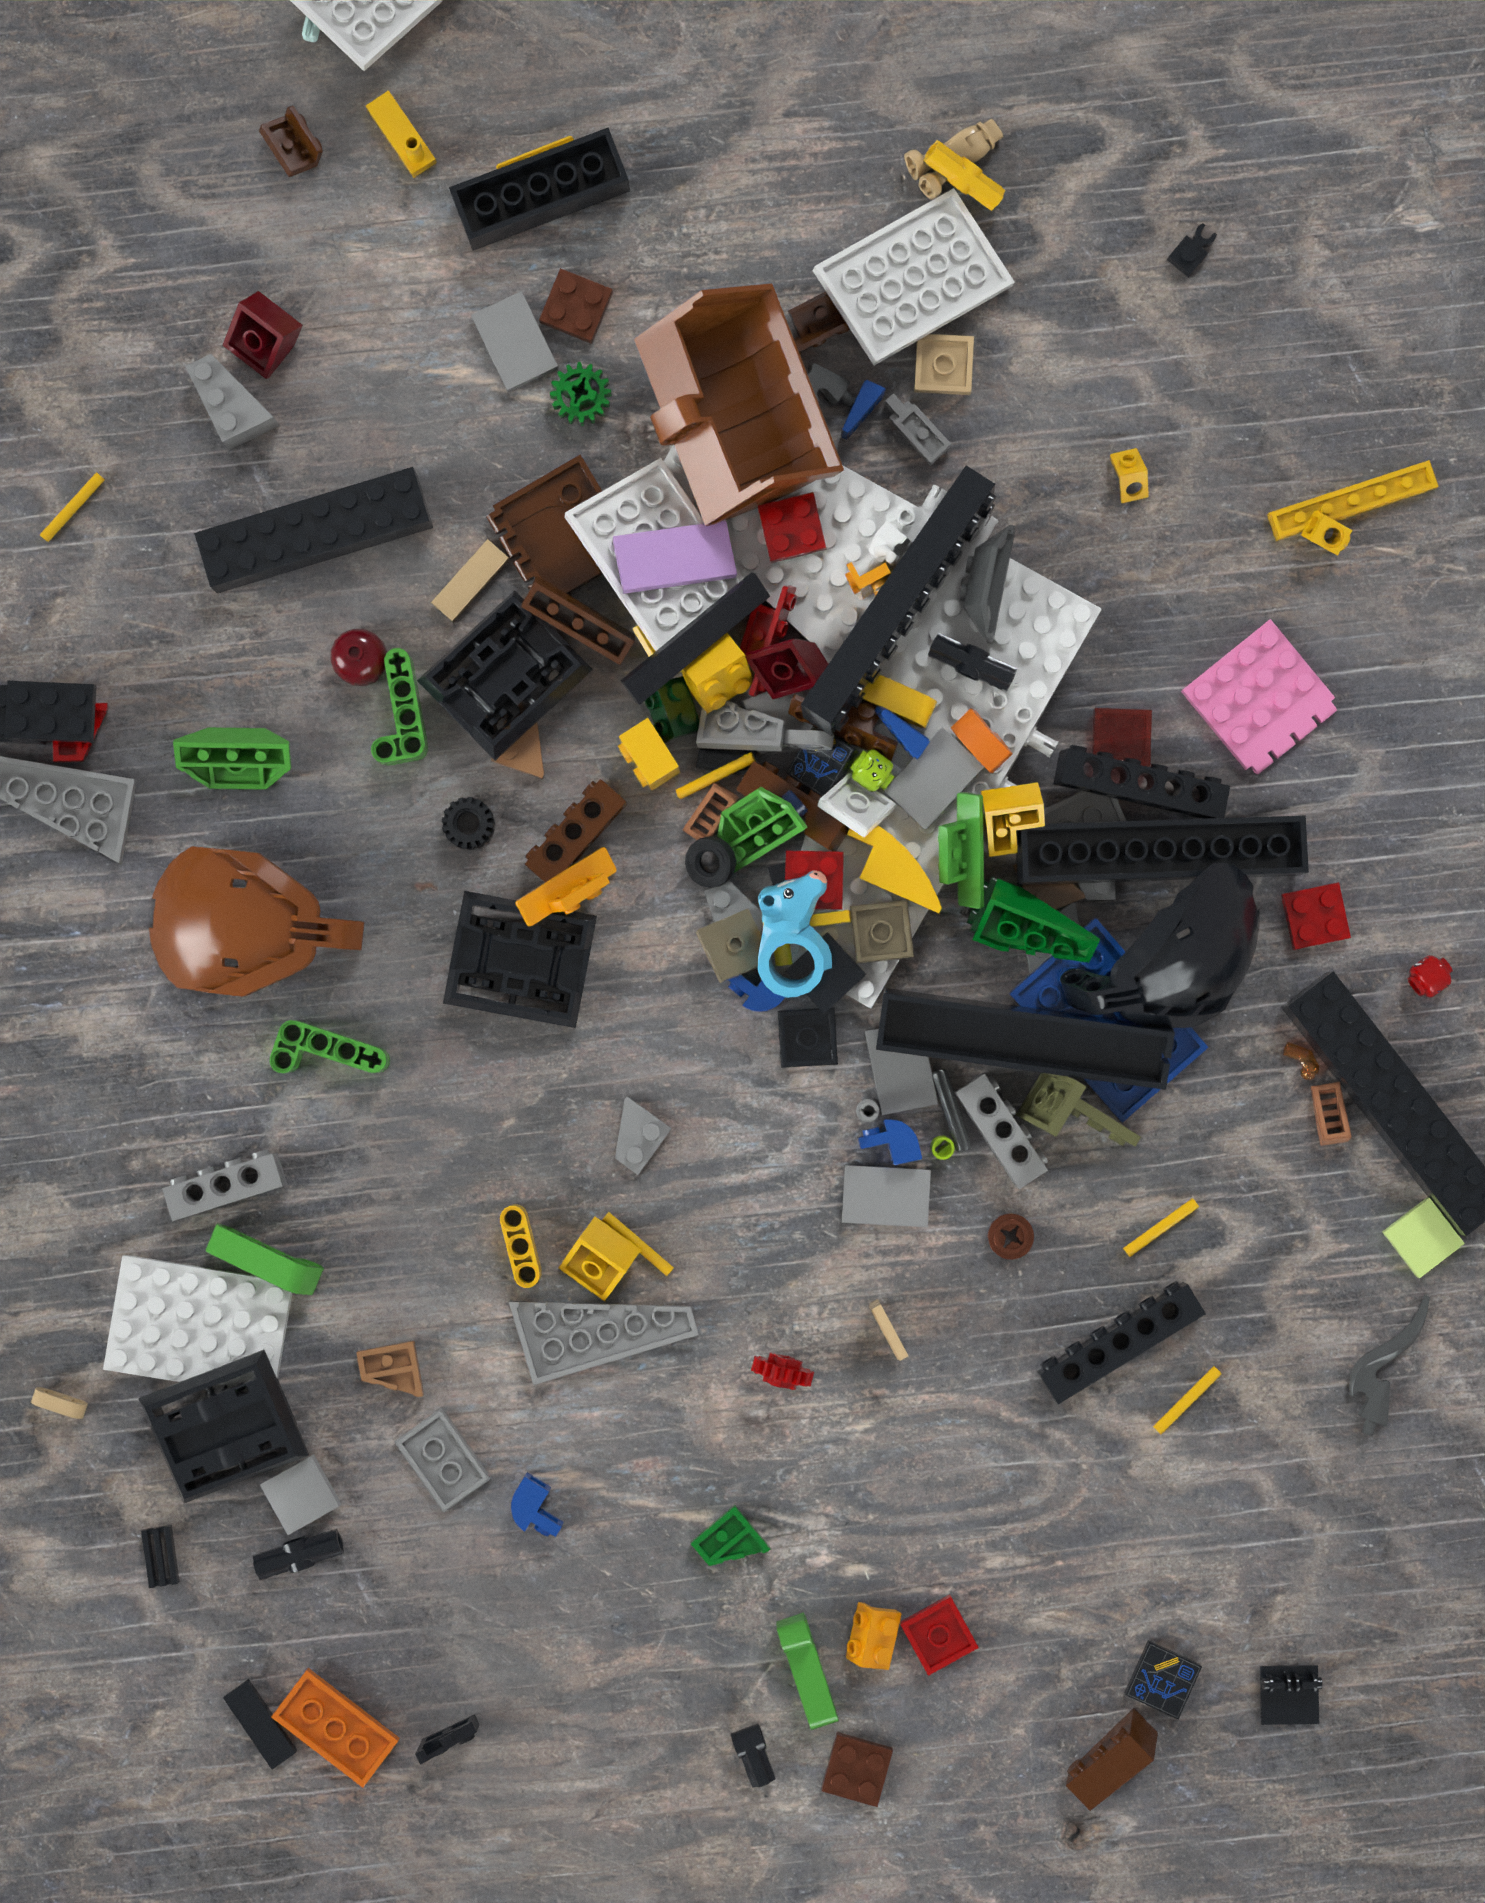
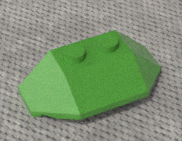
M208 727L173 741L176 768L182 772L185 771L193 779L209 789H267L291 770L289 741L266 728Z
M759 787L721 812L718 838L727 842L734 851L736 858L735 873L807 828V825L791 803L763 787Z

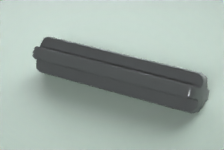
M946 1069L935 1071L932 1073V1077L957 1152L967 1151L971 1148V1144Z

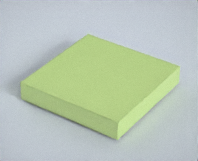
M1429 1197L1425 1198L1382 1231L1417 1278H1421L1465 1244Z

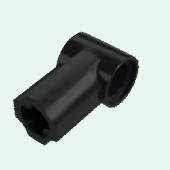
M757 1723L731 1733L738 1758H742L752 1788H760L775 1780V1774L765 1750L767 1749L766 1742L759 1724Z

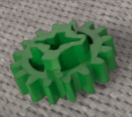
M581 362L577 363V369H572L568 364L566 365L567 373L564 374L558 371L557 375L560 380L551 382L552 387L556 389V391L550 392L551 399L556 400L552 403L554 410L561 408L559 417L562 419L568 415V421L571 425L575 419H579L581 426H584L585 419H589L594 424V416L596 414L601 417L604 416L602 407H610V401L605 398L611 397L612 392L611 389H604L610 385L608 378L601 380L603 376L602 370L599 369L594 373L592 364H589L586 369H583ZM579 377V379L570 382V380ZM592 380L599 387L600 394L592 390ZM585 388L586 395H581L577 401L576 393H580ZM562 394L571 400L570 407H567L563 402ZM590 406L592 407V408L589 409V410L582 411L583 409H585V408H587V407H590Z

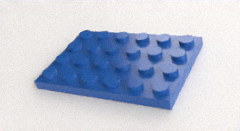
M1093 918L1083 927L1100 938L1099 944L1089 963L1058 959L1051 955L1008 993L1022 1007L1128 1021L1120 1014V1011L1093 1015L1069 1006L1060 981V977L1064 972L1076 968L1098 975L1110 976L1112 967L1125 953V950L1098 919ZM1191 1027L1173 1028L1175 1035L1171 1058H1167L1170 1063L1167 1083L1208 1048ZM1083 1078L1121 1123L1161 1090Z

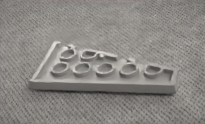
M0 756L1 800L122 864L137 780Z
M509 1301L533 1385L699 1335L691 1306Z

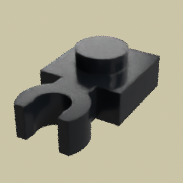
M1203 223L1197 227L1193 240L1186 235L1167 258L1172 265L1188 278L1207 256L1208 252L1203 248L1211 246L1217 236L1216 233H1213L1210 238H1203L1201 232L1206 226Z

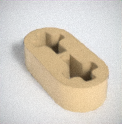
M41 1387L35 1388L31 1403L38 1407L76 1419H83L88 1405L83 1400Z

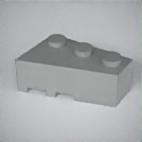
M212 354L185 366L222 442L229 450L280 426L275 418Z

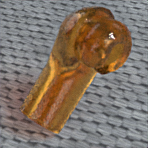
M1290 1042L1286 1043L1283 1055L1299 1061L1302 1066L1300 1074L1304 1079H1314L1316 1074L1319 1073L1320 1066L1312 1051Z

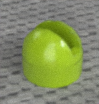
M937 1136L931 1141L930 1150L936 1158L945 1160L954 1153V1143L948 1137ZM944 1140L947 1142L944 1145H942L937 1151H935V1148L939 1146Z

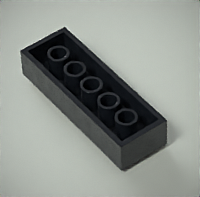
M608 127L451 186L449 190L472 251L630 192L629 179Z

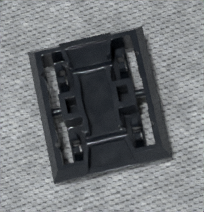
M515 590L417 680L495 761L593 670L546 621L521 607L523 598ZM517 613L521 618L518 621L516 619L511 621V627L508 630L504 628L500 632L501 637L493 642L489 637ZM516 629L519 633L509 640L508 635ZM469 656L472 663L466 669L462 667L458 671L459 675L456 678L452 676L448 680L449 685L442 689L439 684ZM556 670L559 674L550 681V673ZM462 677L467 680L462 686L456 685ZM504 718L507 722L498 730L496 725L498 721Z
M464 891L443 1004L576 1028L597 916L574 911L569 914L555 912L544 918L549 921L580 926V935L541 928L536 925L527 926L525 921L523 923L509 922L473 915L475 907L521 914L516 906L517 900ZM488 920L493 921V927L496 929L483 926H487ZM560 933L564 934L563 940L566 942L556 941L554 939H558V935ZM477 978L482 979L481 986L485 987L475 986ZM463 985L510 994L509 1001L505 1003L458 993L459 987ZM547 991L555 992L552 998L555 1000L545 999L547 998ZM517 996L565 1004L567 1005L566 1011L562 1013L516 1005Z
M264 1349L139 1398L183 1503L190 1502L309 1456L297 1427V1422ZM254 1371L256 1376L247 1382L239 1383L229 1389L227 1385L213 1389V1386L226 1382ZM247 1386L249 1392L239 1395ZM206 1389L207 1392L202 1393L195 1402L172 1409L167 1413L163 1412L161 1406ZM270 1440L272 1447L263 1450L264 1446L268 1444ZM284 1445L286 1446V1447H283V1448L280 1450L279 1453L273 1451V1452H270V1453H268V1454H265V1455L262 1456V1457H259V1458H257V1459H254V1460H251V1461L245 1463V1460H248V1459L253 1458V1457H255V1456L261 1455V1454L266 1453V1452H268V1451L274 1450V1449L279 1448V1447H281V1446H284ZM238 1464V1466H236V1467H233V1468H231V1469L223 1470V1471H221V1472L216 1473L213 1478H211V1477L208 1476V1477H205V1478H203V1479L197 1480V1481H195V1482L193 1481V1480H196V1479H198V1478H201V1477H204V1476H206V1475H209V1474H211V1473H214V1472H217V1471H219V1470L226 1469V1468H229V1467H232V1466H235V1465ZM204 1467L205 1473L196 1476L198 1471Z

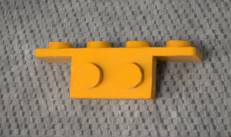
M601 847L518 899L516 906L527 926H533L551 913H572L581 907L579 903L586 898L591 900L602 894L601 889L610 883L608 877L614 874L617 869L607 849Z

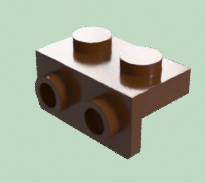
M293 105L287 107L285 116L261 124L260 134L288 177L318 166L323 153L321 143L318 138L313 136L307 127L305 118L302 114L298 113Z

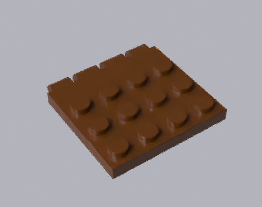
M581 454L494 504L493 508L495 511L486 516L496 535L507 530L508 533L501 536L499 540L510 559L520 554L522 555L513 564L524 583L534 578L536 579L538 576L566 594H570L603 574L565 519V512L602 492Z

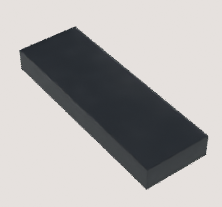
M249 1679L223 1697L271 1769H274L297 1752L296 1747L281 1725L271 1718L272 1712Z

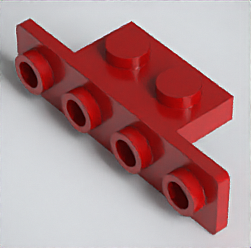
M791 585L783 586L775 610L759 605L751 612L740 646L744 654L777 644L781 638H784L788 629V622L786 620L789 611L794 609L797 601V595H795L796 587ZM756 674L749 691V695L753 697L766 692Z

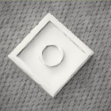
M848 773L820 798L817 806L865 838L893 812L896 803L878 791L869 792L853 780L851 773Z

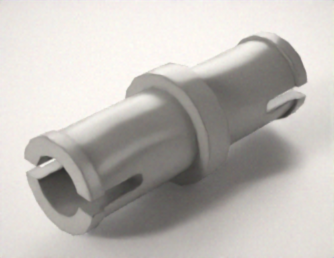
M864 1099L858 1103L856 1114L862 1121L871 1122L878 1117L879 1107L873 1100ZM869 1105L872 1108V1112L870 1115L865 1116L863 1109Z

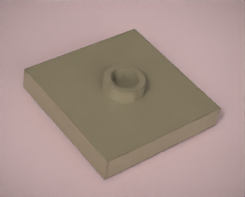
M908 900L850 906L856 964L914 957Z
M748 908L696 931V935L720 984L758 968V952L762 936Z

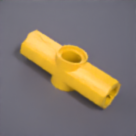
M937 140L930 146L923 160L928 166L946 177V181L965 195L969 194L992 211L998 206L1006 191L1002 186L982 173L983 170L964 156L960 157Z

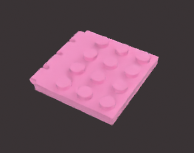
M1271 619L1181 691L1245 770L1250 767L1257 775L1274 762L1268 754L1269 751L1278 759L1295 745L1294 740L1290 736L1291 733L1300 741L1317 728V724L1311 718L1312 716L1319 723H1323L1337 711L1331 702L1335 699L1334 695Z

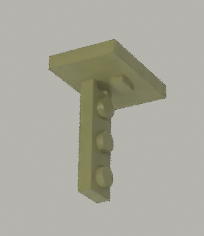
M1041 1073L1016 1113V1116L1055 1137H1057L1071 1114L1076 1118H1079L1080 1115L1088 1118L1086 1124L1099 1132L1104 1128L1110 1132L1108 1138L1121 1146H1124L1126 1142L1136 1147L1141 1138L1133 1131L1080 1099L1086 1086L1068 1076Z

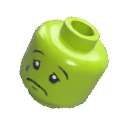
M874 749L868 752L863 750L850 767L853 770V780L869 792H875L879 788L885 790L894 778L891 774L893 763Z

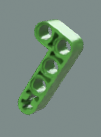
M393 648L386 653L384 663L397 734L380 737L371 746L372 756L385 766L418 761L423 759L428 752V742L413 660L405 650ZM398 657L405 661L401 663L402 673L405 676H400L399 670L393 665L397 662ZM401 685H410L411 691L408 696L399 697L397 695V690ZM407 712H414L416 715V719L411 725H404L402 723V717ZM414 739L419 740L421 743L419 751L409 753L407 751L408 743ZM383 745H391L393 748V752L388 758H380L379 750Z
M289 1020L283 1023L278 1031L269 1061L274 1071L278 1073H291L299 1067L303 1053L306 1051L366 1072L380 1073L385 1071L390 1065V1056L383 1048L302 1021ZM293 1025L298 1026L301 1032L299 1039L296 1041H292L288 1037V1030ZM320 1034L325 1035L328 1040V1045L324 1050H319L315 1046V1039ZM347 1043L352 1044L355 1048V1054L351 1059H346L342 1055V1048ZM284 1052L291 1056V1064L285 1069L279 1064V1057ZM379 1053L378 1058L382 1060L381 1065H375L373 1068L372 1061L361 1058L363 1054L376 1056Z
M219 1223L216 1224L205 1249L211 1255L295 1294L313 1295L324 1270V1267L302 1258H294L236 1229Z
M804 1612L776 1621L778 1636L783 1651L787 1655L810 1729L814 1730L838 1722L837 1711Z

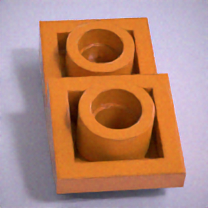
M972 708L951 727L952 731L990 773L995 772L1013 754L996 732H993L978 712Z

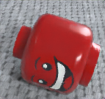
M1428 955L1409 969L1410 977L1407 980L1417 995L1432 998L1449 987L1452 982L1450 973L1453 970L1446 959H1438L1433 955Z

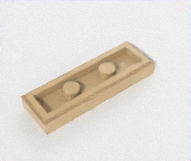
M487 539L431 603L454 623L510 560L509 557Z

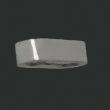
M785 730L783 746L803 750H832L834 734L830 736L824 731Z

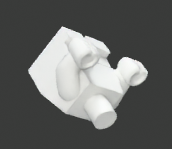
M886 521L875 534L868 550L874 557L867 566L873 570L886 563L888 568L897 565L902 555L913 542Z

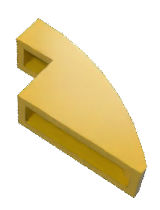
M878 825L865 838L851 828L847 833L849 837L873 847L859 877L861 880L936 913H941L942 907L931 881L916 859L895 837Z

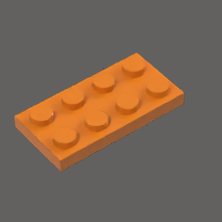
M310 1668L305 1671L271 1716V1718L362 1788L400 1739Z

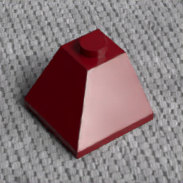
M794 638L745 653L748 664L772 700L811 689L829 664L815 642Z

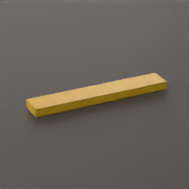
M1430 460L1269 512L1267 517L1275 540L1278 541L1302 533L1315 510L1335 521H1339L1434 490L1439 486Z

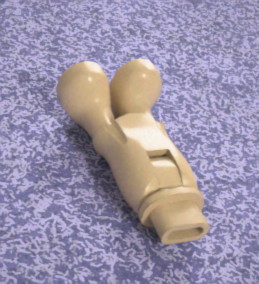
M990 119L985 123L978 122L976 125L961 130L943 144L960 157L964 156L975 163L995 147V142L1003 138V133L995 121ZM916 149L910 150L904 155L908 171L914 180L919 179V187L924 195L933 200L942 193V185L946 182L947 178L936 171L927 173L932 168L923 161L926 154L922 155Z

